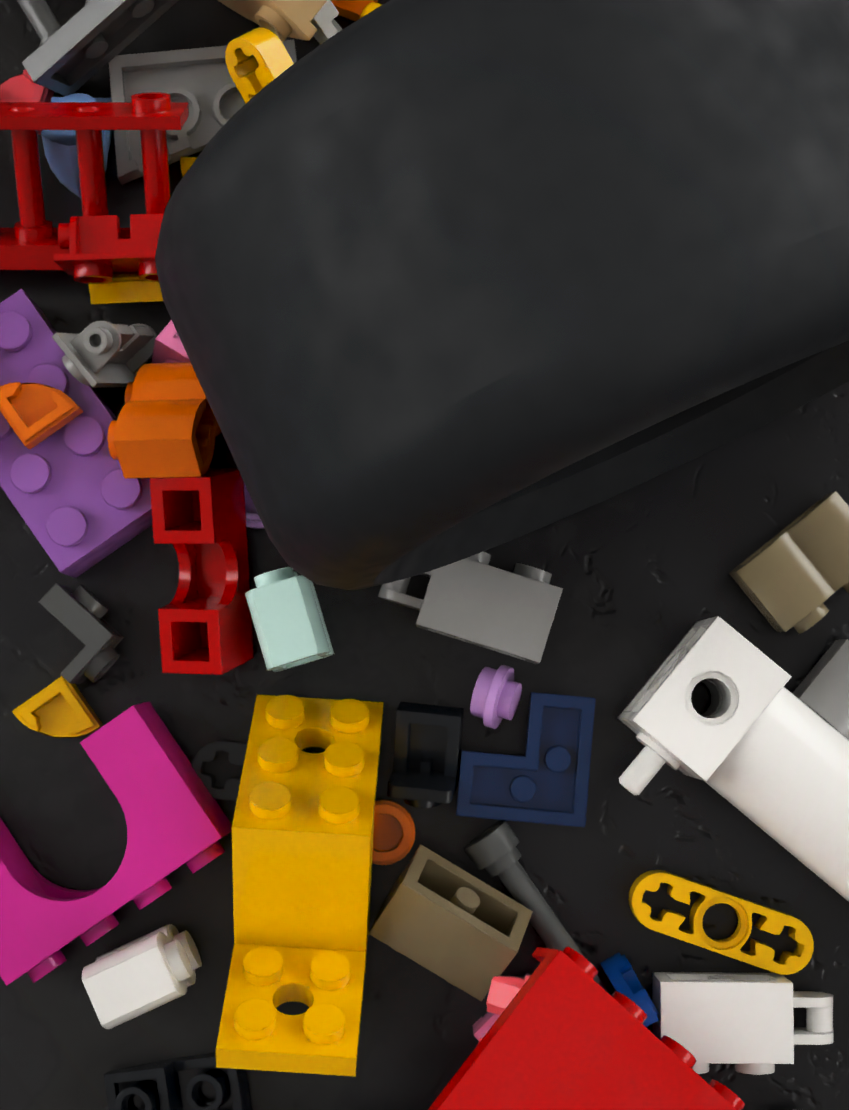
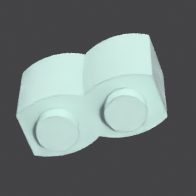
M291 567L272 570L254 577L256 588L247 591L245 597L267 671L273 670V672L287 670L334 654L315 587L311 580L303 575L298 576L297 572H293Z

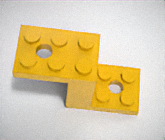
M257 694L231 827L234 947L216 1044V1068L356 1077L370 925L374 808L384 702L360 701L356 699L306 698L293 695ZM308 747L325 749L321 753H308L302 750ZM292 1001L301 1002L309 1007L306 1012L298 1015H287L276 1009L281 1004Z

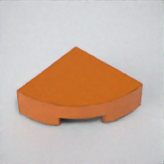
M14 382L0 386V412L24 446L30 450L84 412L68 395L48 385Z

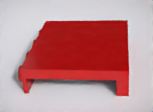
M537 947L532 956L540 962L539 966L428 1110H742L745 1107V1103L722 1083L712 1079L708 1084L692 1069L696 1063L695 1057L682 1045L665 1035L658 1039L643 1025L647 1015L635 1002L617 991L611 996L593 979L598 974V971L584 956L570 947H565L563 951Z

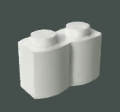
M168 924L98 956L95 962L83 968L82 982L101 1026L109 1030L185 995L187 987L195 984V969L201 967L202 962L195 942L189 932L185 930L179 933L174 925Z

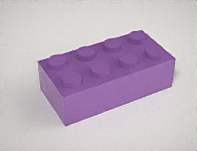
M21 288L0 303V386L14 382L48 385L64 392L84 412L31 450L24 446L0 412V486L59 572L77 578L153 525L150 478H124L119 460H114L111 457L108 448V428L111 421L117 420V417L96 388H92L91 385L86 386L82 384L66 369L62 362V357L65 353L52 338L57 331L40 307Z

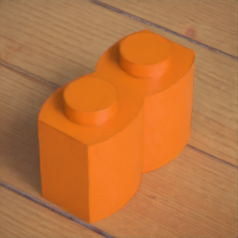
M191 362L143 364L139 368L134 382L127 384L125 389V405L122 407L117 420L111 421L108 428L109 452L114 460H119L124 478L202 477L208 471L214 453L215 438L221 433V429Z

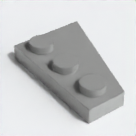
M285 40L282 43L293 63L297 62L295 40ZM227 45L117 55L109 62L112 102H131L132 95L146 92L170 94L171 102H188L189 116L182 129L166 130L168 165L179 161L180 157H188L203 151L216 133L246 104L226 66L225 51ZM114 130L117 178L123 185L143 176L140 130Z

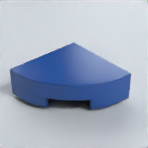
M618 952L600 963L615 991L627 996L646 1013L647 1019L643 1025L648 1027L659 1020L657 1016L660 1014L647 991L640 983L626 956H621Z

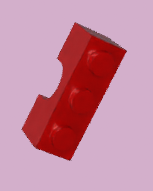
M209 468L202 477L150 478L154 543L172 544L179 562V582L176 594L168 605L158 608L162 673L223 675L254 658L252 617L245 597V593L250 590L244 481L238 468Z

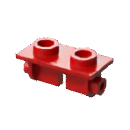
M164 213L130 214V239H120V218L117 215L71 216L70 223L58 224L59 246L61 249H69L70 254H54V262L68 275H74V281L79 283H109L113 281V274L138 273V277L141 280L159 282L155 255Z

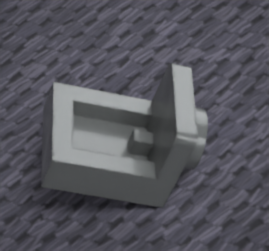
M55 583L41 598L39 603L85 645L60 675L70 684H81L87 678L92 683H95L118 660L120 655L114 648L124 637L102 618L109 608L85 586L80 584L73 591L70 587Z

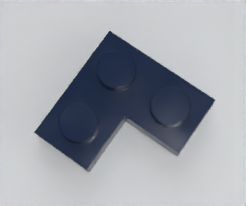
M530 692L525 756L461 750L456 816L585 827L596 698Z

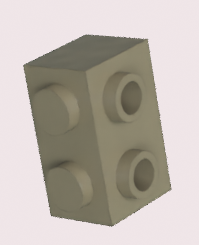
M420 844L389 891L369 931V935L482 1002L489 992L493 977L501 976L518 953L533 911Z

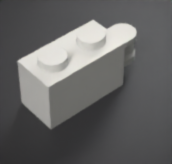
M652 972V1002L660 1014L657 1016L659 1020L652 1024L653 1034L658 1039H661L664 1035L668 1036L687 1049L696 1059L692 1069L697 1074L709 1072V1063L735 1064V1071L744 1074H772L775 1072V1064H794V1045H825L834 1042L833 995L825 992L793 991V982L784 975L776 973ZM793 1008H806V1027H794Z

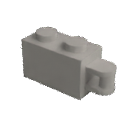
M480 552L446 566L419 574L430 578L423 600L406 595L411 577L382 584L378 597L420 611L416 621V627L533 664H539L563 588L549 584L552 574L547 571L516 563L512 573L490 566L491 555L486 552Z

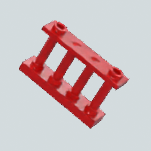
M161 92L134 94L131 96V102H0V130H11L20 221L14 224V228H0V270H63L54 262V254H70L69 249L60 248L58 228H53L52 221L46 220L37 130H75L83 216L108 215L102 130H140L146 214L164 213L171 198L166 130L182 129L189 116L188 102H171L170 94ZM120 228V239H130V228Z

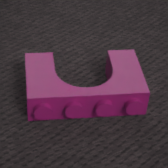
M150 701L131 706L80 742L120 803L126 819L127 846L125 855L119 869L105 886L91 890H73L50 882L33 867L0 817V977L6 986L25 973L35 983L67 961L60 950L80 936L85 946H89L119 925L113 913L133 900L140 911L172 889L166 876L186 863L193 874L225 852L219 840L232 832V824L203 784Z

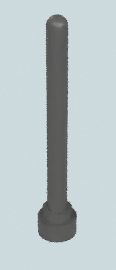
M501 820L490 826L463 848L478 871L485 869L491 878L498 876L512 898L533 911L529 922L547 948L563 951L565 947H570L584 956L518 860L522 857V854L516 846L520 840L506 820ZM596 975L593 980L609 993L598 975Z

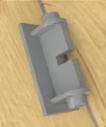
M95 321L89 324L80 334L55 333L52 338L65 353L62 357V362L71 375L86 386L91 385L92 388L126 387L129 382H134L139 368L153 356L157 334L153 328L146 324L137 323L128 326L112 324L108 321Z

